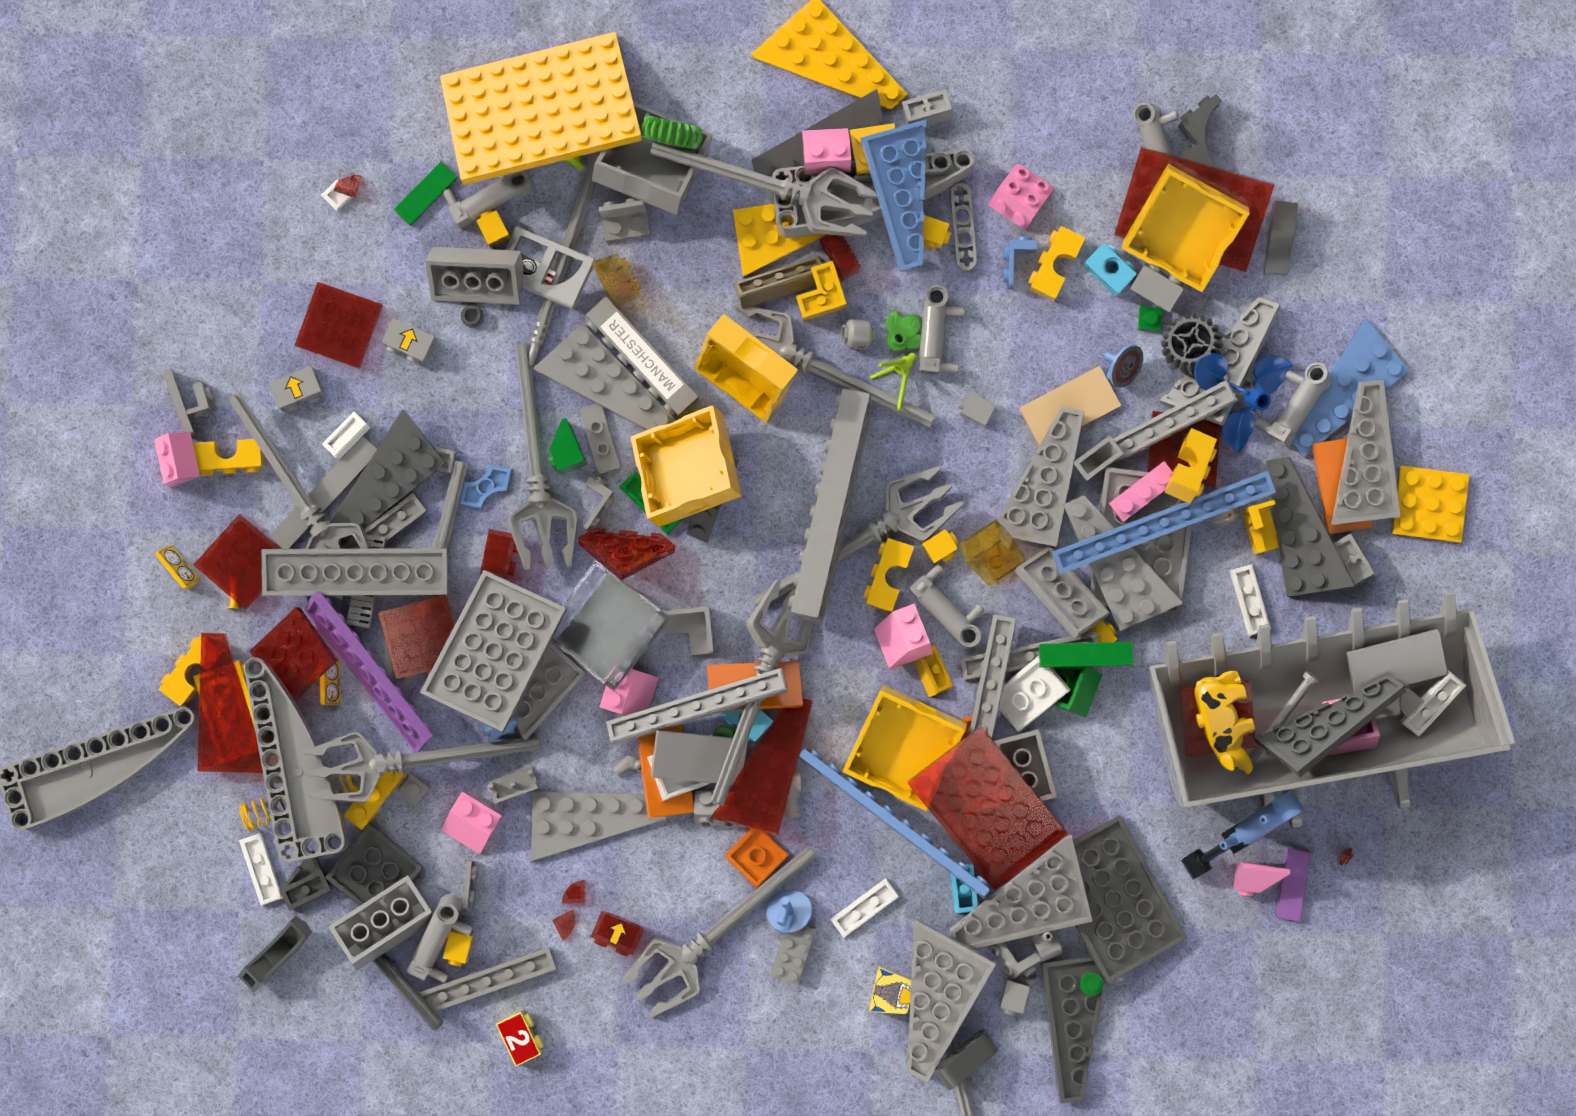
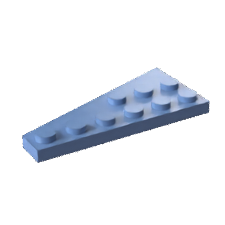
M927 119L860 138L899 272L923 265L924 162Z
M1366 318L1330 372L1332 377L1331 386L1322 392L1295 434L1291 444L1302 457L1313 450L1312 444L1324 441L1352 418L1358 383L1384 380L1386 390L1410 371Z

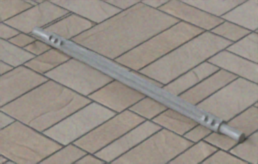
M601 151L591 153L562 241V246L572 250L575 249L596 182L592 181L595 162ZM559 252L553 269L556 274L550 285L564 282L571 257ZM547 298L543 299L530 339L531 346L527 358L528 365L534 366L540 345L543 346L557 304Z

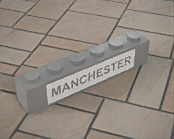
M606 296L586 314V317L589 319L586 322L587 325L595 333L598 330L602 333L604 338L601 340L610 350L614 347L620 353L617 357L625 366L630 364L635 369L632 373L641 383L645 380L650 385L648 391L656 399L662 398L666 403L663 407L671 416L676 414L680 417L699 400L697 394Z

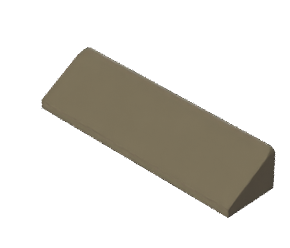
M820 257L809 258L734 282L733 286L742 309L816 286L811 267L823 264Z

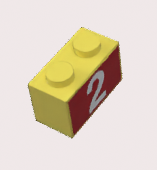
M524 1010L496 1023L515 1067L543 1053L541 1048L544 1047V1043L539 1034L535 1036L531 1028L534 1026V1022L529 1013L525 1014Z

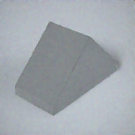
M1109 435L1074 461L1073 464L1084 479L1088 481L1124 453Z

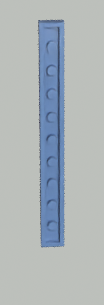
M1266 471L1196 497L1190 504L1187 502L1180 503L1051 553L1057 570L1061 574L1276 493L1269 472Z
M804 748L799 755L802 761L970 889L986 899L990 893V889L987 887L989 883L980 876L974 878L969 874L970 869L960 861L958 864L950 859L952 855L942 847L939 850L931 845L933 841L923 833L919 836L913 831L915 827L905 819L902 822L894 817L896 813L886 805L882 808L876 803L878 799L868 791L865 794L857 789L859 784L850 777L845 780L839 775L841 771L831 763L827 766L821 761L823 757L816 751L811 750L809 752Z

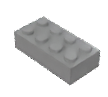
M805 926L801 931L792 934L784 933L770 976L798 985L814 938L815 928Z

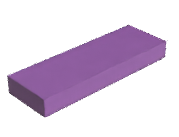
M1287 848L1284 868L1290 869V874L1281 881L1276 911L1277 918L1300 922L1311 856L1310 852Z

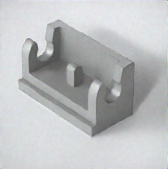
M946 89L902 102L903 114L906 117L907 124L927 119L926 127L952 120V107Z
M1351 533L1334 542L1355 584L1375 574Z
M533 766L492 780L488 784L493 794L494 804L540 788Z

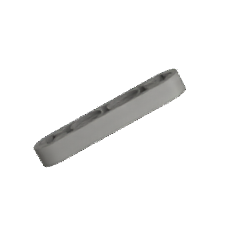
M957 183L952 187L950 193L957 267L962 271L968 272L975 267L977 262L972 197L970 187L967 184ZM958 188H962L963 192H967L963 197V204L968 202L969 206L960 205L955 207V204H959V196L954 195ZM958 211H966L969 214V219L966 222L958 221L956 218ZM968 233L971 237L970 243L966 245L961 244L958 241L959 234ZM972 247V251L968 250V258L972 259L973 262H970L969 266L966 267L964 263H960V260L964 258V250L959 252L958 248L968 249Z

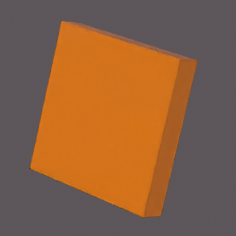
M756 823L724 857L758 888L789 854Z

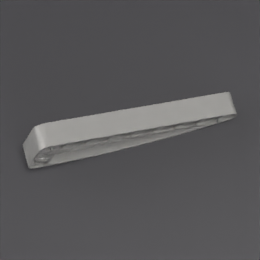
M955 150L925 154V200L947 190L971 175L974 157L970 151ZM851 161V172L843 173L854 174L855 177H852L853 179L875 191L871 175H857L855 163ZM960 162H965V163H967L968 165H967V166H961V165H959L958 163H960ZM942 164L945 168H937L936 165ZM804 166L777 169L772 177L779 180H785L789 177L792 179L793 184L799 180V186H802L804 183L810 184L811 180L819 174H805ZM802 178H807V179H809L810 181H809V182H802V181H800V179H802ZM835 183L829 186L828 192L850 204H859L872 212L873 215L871 218L854 217L847 212L822 210V221L846 227L851 223L857 226L883 218L878 198H860L856 190ZM773 192L778 234L784 238L815 235L808 229L802 210L803 206L798 205V200L795 199L793 203L790 202V197H787L786 200H781V196ZM788 201L790 204L784 206L780 202ZM784 222L792 223L791 226H784L782 224Z
M251 658L245 663L244 671L278 856L284 862H296L343 852L348 847L349 839L340 802L310 798V794L327 788L333 794H337L331 775L326 778L307 776L308 772L323 766L328 767L324 756L304 754L305 750L318 746L316 738L297 703L272 667L263 659ZM259 662L262 670L259 674L255 675L252 668L255 663ZM264 685L266 694L259 698L256 693L257 688ZM264 708H268L270 710V717L264 721L261 718V711ZM271 730L274 733V740L271 743H267L265 741V734ZM275 753L279 761L275 766H271L269 757ZM277 776L283 780L282 787L276 789L273 785V780ZM281 799H284L287 803V808L284 812H280L277 808V804ZM285 822H288L291 826V831L288 835H284L281 830ZM334 836H338L341 839V846L338 849L333 848L331 845V840ZM313 840L318 843V850L314 854L308 849L309 843ZM290 848L295 849V853L291 855L286 854V850Z
M189 707L178 708L4 765L0 768V788L12 826L18 830L40 826L72 813L125 784L163 756L198 723L197 711ZM186 711L191 715V720L188 724L182 721V715ZM163 719L169 722V727L166 731L160 728V722ZM141 726L147 729V734L143 739L138 735V730ZM120 733L125 737V742L121 746L116 742L117 735ZM98 740L103 744V749L99 753L94 748ZM76 747L81 751V756L78 760L74 759L72 754ZM53 755L59 758V763L56 767L51 764V757ZM32 762L37 766L34 774L29 771V765ZM10 772H14V777H11L12 779L7 778V774ZM16 791L20 792L22 796L19 803H16L14 800ZM23 813L28 816V823L26 825H23L20 821Z

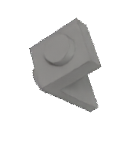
M598 476L595 479L589 477L585 483L586 486L603 496L584 525V528L588 531L591 527L595 529L602 519L599 515L604 508L608 510L615 500L612 497L614 492L607 488L608 483Z
M467 861L464 897H459L462 902V908H469L470 903L475 902L476 890L472 889V880L477 879L478 867L474 866V861ZM446 907V911L453 912V909H451L450 907Z
M1004 942L989 945L991 953L997 956L1002 964L1003 971L1013 981L1022 975L1028 977L1037 971L1036 966L1041 961L1037 953L1017 963Z

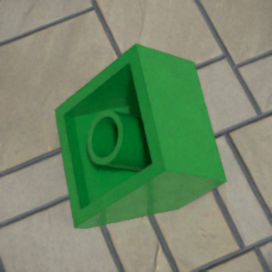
M563 418L549 448L551 455L548 456L552 468L555 472L559 471L562 475L587 465L570 422L567 418Z
M1088 667L1053 668L1071 689L1053 705L1086 717L1103 674Z

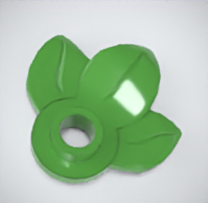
M891 311L885 322L888 331L886 337L888 347L894 351H902L905 348L911 350L920 348L921 334L918 333L921 328L920 316L911 314L903 318L898 311ZM895 336L901 338L900 343L895 340Z

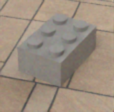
M1039 729L993 741L1011 809L1057 797Z

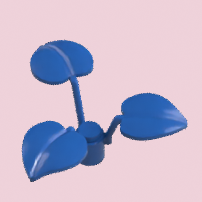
M1211 353L1197 361L1194 376L1201 389L1206 391L1225 381L1223 377L1226 376L1229 368L1227 359L1221 354ZM1265 356L1261 358L1253 369V374L1257 379L1254 382L1257 389L1252 388L1247 391L1229 382L1231 388L1245 394V402L1250 406L1241 408L1239 413H1229L1224 425L1221 426L1223 438L1235 452L1239 453L1243 449L1254 430L1255 417L1249 411L1256 412L1257 409L1263 411L1270 406L1271 397L1268 393L1275 392L1284 382L1286 373L1293 366V363L1279 356Z

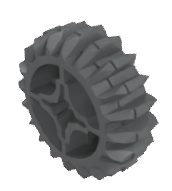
M1194 313L1191 314V319H1187L1184 314L1182 316L1183 321L1179 322L1178 319H1174L1175 326L1168 325L1167 329L1169 332H1163L1162 334L1165 339L1161 341V346L1164 348L1162 349V354L1166 356L1165 360L1168 364L1172 363V369L1175 370L1179 367V371L1182 374L1188 369L1189 374L1192 375L1195 365L1200 358L1211 353L1222 355V351L1219 348L1224 346L1223 341H1221L1223 338L1222 333L1218 332V325H1212L1213 321L1210 318L1205 321L1204 315H1200L1196 319ZM1191 330L1188 334H1182L1185 331ZM1201 331L1210 337V345L1205 344V341L1201 340ZM1175 343L1184 349L1183 357L1174 351ZM1197 354H1203L1200 357L1193 358Z

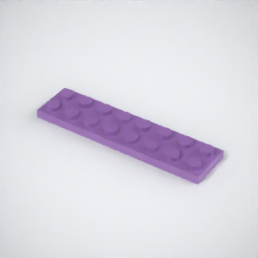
M320 591L312 595L304 609L306 614L413 751L417 753L422 750L433 737L429 725L419 719L414 706L405 701L400 688L394 686L389 680L388 673L376 664L373 654L368 649L365 650L360 643L359 636L354 631L351 632L347 627L345 618L340 613H336L330 599L326 595L323 596Z

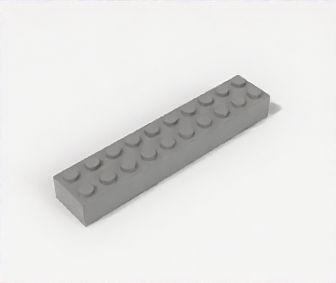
M843 389L842 394L837 395L835 408H838L837 415L832 417L830 424L832 437L826 441L825 452H827L826 461H822L820 467L822 480L821 483H817L814 496L817 497L816 505H812L810 509L809 519H812L811 527H807L805 531L804 541L807 544L805 550H801L799 556L801 569L800 573L796 572L794 578L796 591L795 595L790 596L788 608L791 609L792 615L797 620L823 625L874 405L869 393Z

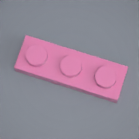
M1164 461L1108 504L1120 520L1124 522L1166 490L1173 472Z

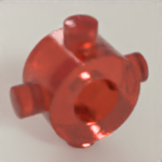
M1345 848L1338 857L1339 865H1346L1354 855L1352 848Z

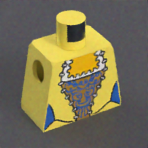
M878 966L869 1011L907 1014L910 1004L911 979Z

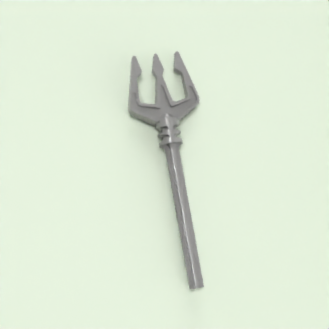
M654 141L650 151L652 155L778 193L781 196V200H786L787 197H790V202L793 203L797 199L798 205L803 206L802 210L808 229L814 234L866 237L867 231L852 223L842 227L821 220L822 210L847 212L854 217L871 218L873 215L872 212L861 205L850 204L828 192L829 186L835 183L856 190L860 198L877 199L875 191L836 168L829 167L811 180L810 184L804 183L802 186H799V180L793 184L792 179L789 177L785 180H779Z
M736 304V309L748 318L757 315L779 325L778 334L770 336L749 331L744 325L738 324L787 362L794 363L795 368L800 366L802 373L811 371L848 390L869 393L872 401L930 428L935 415L903 401L901 411H897V397L815 359L811 351L804 354V348L799 351L796 350L797 345L793 343L792 323L789 315L752 306L742 309L740 304Z
M516 344L530 477L526 481L527 484L532 486L528 489V492L533 493V495L528 497L529 501L508 517L507 522L524 569L529 570L531 551L524 547L521 523L527 520L534 522L542 545L540 554L548 569L551 565L553 551L549 545L551 519L563 520L565 522L567 545L561 552L566 566L570 567L572 565L577 512L564 503L551 498V494L546 492L550 489V486L545 484L549 481V476L544 474L532 367L528 365L527 358L529 344Z
M240 393L233 395L229 402L300 508L302 513L300 516L301 520H307L308 522L305 526L312 527L310 530L312 536L305 549H343L341 540L351 535L354 536L361 549L370 548L360 524L331 523L329 520H323L326 515L319 514L321 507L311 502ZM335 595L339 600H343V595Z
M454 462L434 548H448L468 467L467 463ZM417 595V597L421 598L420 603H415V605L419 606L418 611H413V615L386 625L385 671L389 677L395 666V663L390 658L395 634H411L410 663L406 667V685L410 684L417 671L416 661L426 639L432 638L442 644V651L450 636L435 621L436 616L432 614L433 610H438V608L434 607L435 602H440V598L437 595Z
M941 467L931 468L889 482L886 488L887 512L883 514L884 519L880 520L877 517L876 524L870 521L867 523L866 530L841 544L837 563L872 541L881 542V536L889 537V531L893 533L899 531L901 534L920 543L929 540L963 507V502L945 507L942 517L925 528H921L914 522V518L933 501L941 500L952 488V485L949 484L935 488L930 495L907 503L901 501L899 493L919 480L929 482L941 471ZM796 572L780 581L778 598L796 588L794 586ZM768 589L752 598L756 606H758Z
M780 580L773 582L747 621V629L757 646L761 648L760 656L762 658H757V663L760 666H754L753 669L756 675L779 668L777 661H781L782 657L804 654L809 650L811 622H802L796 641H790L788 638L791 609L788 608L790 596L795 595L796 589H792L784 600L783 610L772 628L769 629L763 623L771 600L778 598ZM762 700L746 704L710 800L715 804L723 806Z
M352 732L305 750L304 754L323 756L329 748L353 745L358 756L356 760L333 768L323 766L308 772L307 776L326 778L330 775L358 776L361 779L360 790L358 792L333 794L327 788L310 794V798L365 803L369 800L379 777L384 776L385 771L392 775L393 770L396 769L400 774L405 768L539 750L540 742L538 736L529 737L526 741L523 738L409 754H402L400 750L395 751V756H391L390 752H387V757H383L381 753H376L374 748L360 733Z
M809 846L806 847L704 933L698 932L696 934L697 940L690 939L691 945L685 943L681 946L667 940L653 938L623 977L621 985L637 978L638 968L655 953H659L667 958L668 962L652 982L643 985L636 995L635 1001L651 995L656 987L676 976H682L687 986L668 1002L658 1001L649 1012L648 1017L652 1018L696 996L700 990L696 965L699 962L698 956L705 957V950L711 952L714 942L815 859L817 855Z

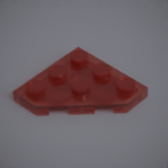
M595 528L578 537V544L620 581L675 553V545L661 533H651V536L638 535V531L619 530V533L606 532L604 528Z

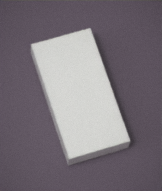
M353 412L322 444L339 460L371 427L357 413Z

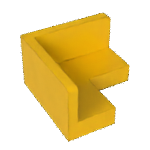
M833 261L811 267L817 290L796 296L803 322L847 307Z
M1275 500L1254 505L1241 511L1254 555L1279 548L1277 532L1269 509L1276 504Z

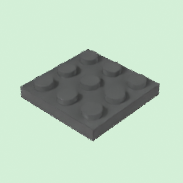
M369 823L325 878L361 906L407 875L413 881L423 866L374 825Z

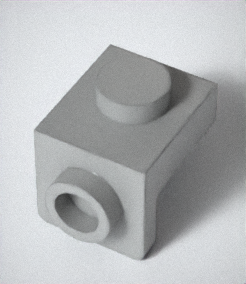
M202 382L192 384L198 407L186 410L187 415L194 416L195 419L207 417L208 412L213 411L210 401L214 399L210 386L206 387V384Z

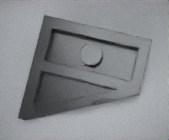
M317 857L303 860L294 870L288 881L280 888L281 895L289 911L332 891Z

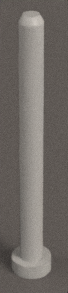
M1308 671L1304 673V681L1264 734L1273 731L1272 727L1284 724L1312 685L1316 686L1320 681L1315 675ZM1258 744L1249 754L1252 765L1264 751Z

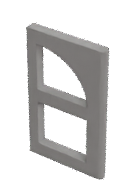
M515 226L505 250L517 251L523 237L548 247L534 279L523 276L522 288L574 309L596 260ZM558 252L583 262L580 269L569 280L557 285L543 284Z

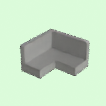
M709 606L663 611V615L668 618L665 622L666 635L689 633L691 655L714 653Z

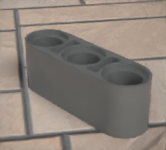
M980 1030L938 1064L934 1071L947 1090L954 1089L998 1051V1048L986 1030Z

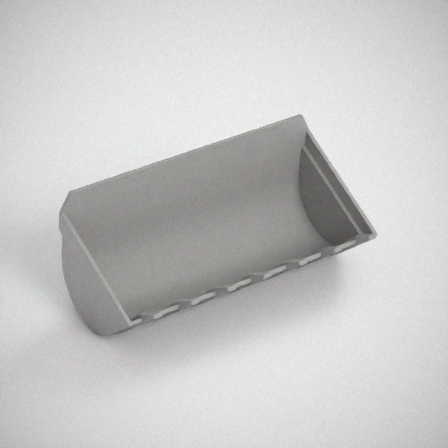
M1449 591L1444 593L1441 607L1442 614L1410 619L1408 599L1399 600L1395 622L1364 628L1363 612L1360 607L1351 610L1348 631L1318 636L1315 616L1305 617L1303 639L1272 644L1269 625L1265 624L1260 625L1258 628L1257 647L1226 652L1222 632L1212 634L1211 655L1181 661L1176 641L1166 642L1164 664L1149 666L1150 684L1157 708L1164 760L1171 787L1178 804L1181 807H1190L1259 795L1260 809H1262L1274 800V792L1282 791L1283 795L1292 790L1298 799V787L1388 772L1397 807L1403 809L1410 807L1407 785L1408 768L1516 748L1473 609L1457 611L1455 592ZM1438 629L1440 632L1446 669L1467 685L1420 737L1401 723L1400 720L1405 715L1400 709L1399 697L1375 717L1380 734L1377 747L1336 755L1328 754L1301 777L1292 772L1266 750L1261 753L1253 764V770L1250 774L1246 775L1240 769L1227 770L1220 764L1206 738L1204 728H1199L1196 715L1200 714L1195 698L1196 683L1206 677H1219L1225 672L1237 671L1241 680L1239 684H1243L1247 698L1238 699L1231 704L1237 712L1238 719H1253L1255 731L1243 736L1241 744L1249 755L1257 744L1253 736L1258 733L1264 735L1304 681L1303 675L1306 671L1315 675L1320 681L1316 686L1312 685L1282 726L1294 721V717L1322 705L1324 701L1341 699L1340 696L1349 693V695L1354 694L1346 652ZM1440 677L1406 686L1419 697H1422ZM1301 813L1288 820L1291 828L1302 827Z

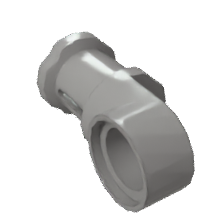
M789 772L790 794L780 795L784 804L782 818L803 816L799 806V798L802 792L801 772Z

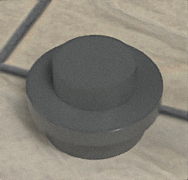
M468 305L462 310L461 320L465 326L475 328L483 322L484 314L480 307Z

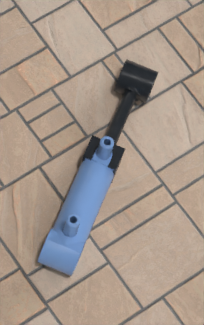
M1290 790L1245 820L1223 832L1221 835L1224 840L1205 854L1201 849H1198L1181 859V862L1192 880L1211 870L1212 867L1209 862L1230 849L1233 854L1241 851L1305 810L1293 791Z

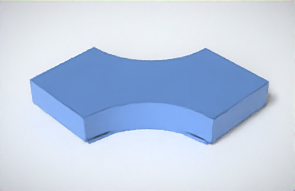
M490 464L482 478L474 482H464L458 505L482 509L484 502L489 496L496 492L509 491L513 469Z

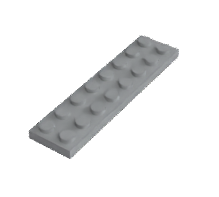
M448 548L261 549L262 596L314 595L318 591L322 595H448Z

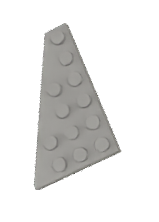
M1072 835L1063 838L950 928L951 937L972 949L1092 922Z
M917 918L914 921L907 1072L928 1083L936 1066L939 1064L993 971L996 961Z

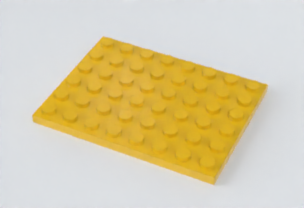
M616 32L440 76L463 185L642 141Z

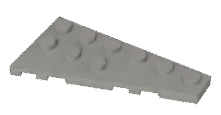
M1258 297L1240 316V320L1231 329L1228 328L1221 339L1224 346L1219 348L1229 365L1228 372L1223 377L1225 380L1242 388L1281 309L1280 304ZM1188 373L1182 380L1179 379L1174 384V388L1159 401L1161 404L1173 408L1205 390L1198 386L1194 373L1192 375ZM1232 388V390H1233V392H1234V394H1235V396H1236V398H1237V396H1238V394H1239V391H1237V390H1235V389ZM1233 404L1204 419L1223 426Z
M583 323L533 368L534 372L550 378L551 381L572 390V392L598 404L602 408L614 412L615 415L631 421L646 431L676 421Z
M1384 380L1358 383L1331 525L1400 517Z
M1061 407L989 534L1054 547L1058 546L1065 511L1063 504L1066 503L1084 411Z
M1085 495L1063 504L1079 541L1114 529ZM1132 547L1089 563L1119 631L1183 603Z
M533 792L531 861L671 818V816L648 819L645 794Z

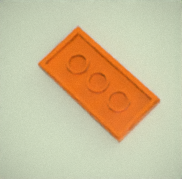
M1347 439L1312 444L1324 522L1330 534L1373 527L1372 520L1331 525Z
M799 661L777 662L779 668L783 669L788 692L762 699L759 709L802 707ZM758 663L707 665L708 690L756 676V672L753 670L754 666L760 665ZM745 705L730 710H744Z
M681 724L661 731L683 733V728ZM656 732L638 737L637 743L648 819L693 813L692 791L663 801L656 780L651 777V766L647 757L654 753Z

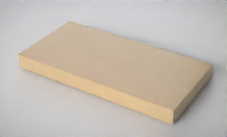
M1098 366L1020 407L1019 410L1039 446L1061 407L1084 411L1083 427L1121 407V404L1103 370Z

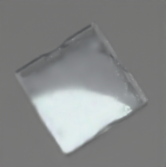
M595 560L578 582L568 600L561 605L567 611L551 643L573 658L601 683L615 691L671 617Z

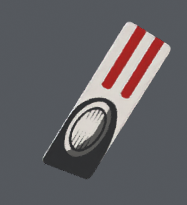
M521 254L523 275L533 280L540 263ZM549 269L543 284L550 285L556 272Z

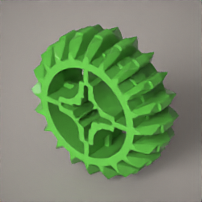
M648 115L644 117L641 125V136L644 139L696 150L699 148L703 138V130L699 126Z

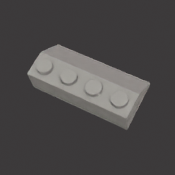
M432 247L425 261L431 300L520 304L523 280L521 251Z
M407 875L328 927L355 970L358 971L427 926L433 913Z

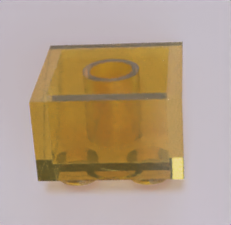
M616 253L592 262L595 272L617 309L641 296L638 290L642 289L636 277L631 279L627 272L631 268L624 257L620 259Z
M996 519L958 544L965 563L989 586L1027 561L1009 532Z

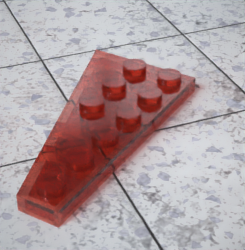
M202 632L197 771L263 773L255 727L235 667L227 634Z
M802 698V707L782 708L775 721L763 736L762 741L736 777L727 794L724 805L718 806L711 819L779 835L813 704L812 700Z

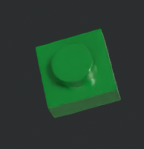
M1140 306L1137 330L1161 331L1163 308Z

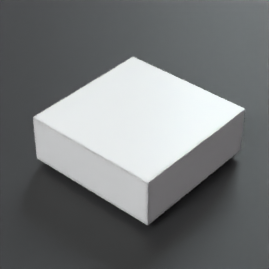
M338 180L321 194L337 212L354 197Z

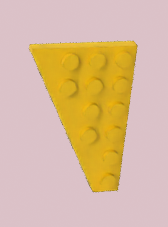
M811 0L751 54L755 60L762 61L773 67L783 69L789 73L807 78L857 98H862L877 89L880 106L890 111L908 96L902 87L821 0Z

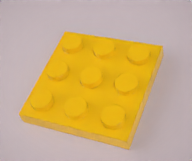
M1399 466L1397 492L1400 517L1393 518L1392 534L1462 543L1469 474Z

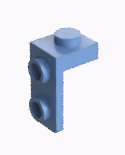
M1018 237V240H1009L1008 246H1004L1003 258L1008 260V269L1003 270V283H1007V289H1012L1014 253H1035L1037 250V240H1032L1031 237Z

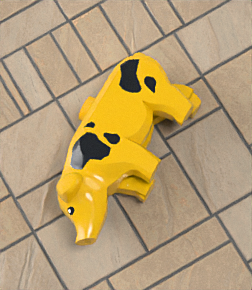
M1228 671L1219 677L1203 678L1196 683L1195 698L1200 713L1196 715L1199 728H1204L1206 738L1224 768L1230 771L1240 769L1248 775L1253 770V765L1241 744L1243 736L1253 733L1255 726L1252 718L1238 719L1237 712L1231 704L1238 699L1247 698L1243 684H1239L1241 680L1238 672Z

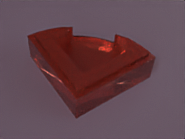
M351 175L350 177L340 179L336 183L334 191L356 198L362 176Z
M585 880L577 881L566 889L562 898V904L585 903Z
M573 909L552 920L562 940L569 937L572 930H574L576 917Z

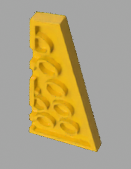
M787 201L781 202L780 204L786 206L790 203ZM774 204L733 210L743 278L826 236L825 234L796 238L780 236L777 231ZM784 222L782 225L791 226L792 223Z

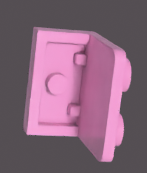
M1016 164L999 186L988 206L1026 231L1054 188L1022 165Z

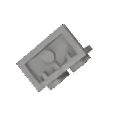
M630 198L626 200V203L621 204L611 201L604 203L603 207H599L606 242L651 235L647 208L642 200Z

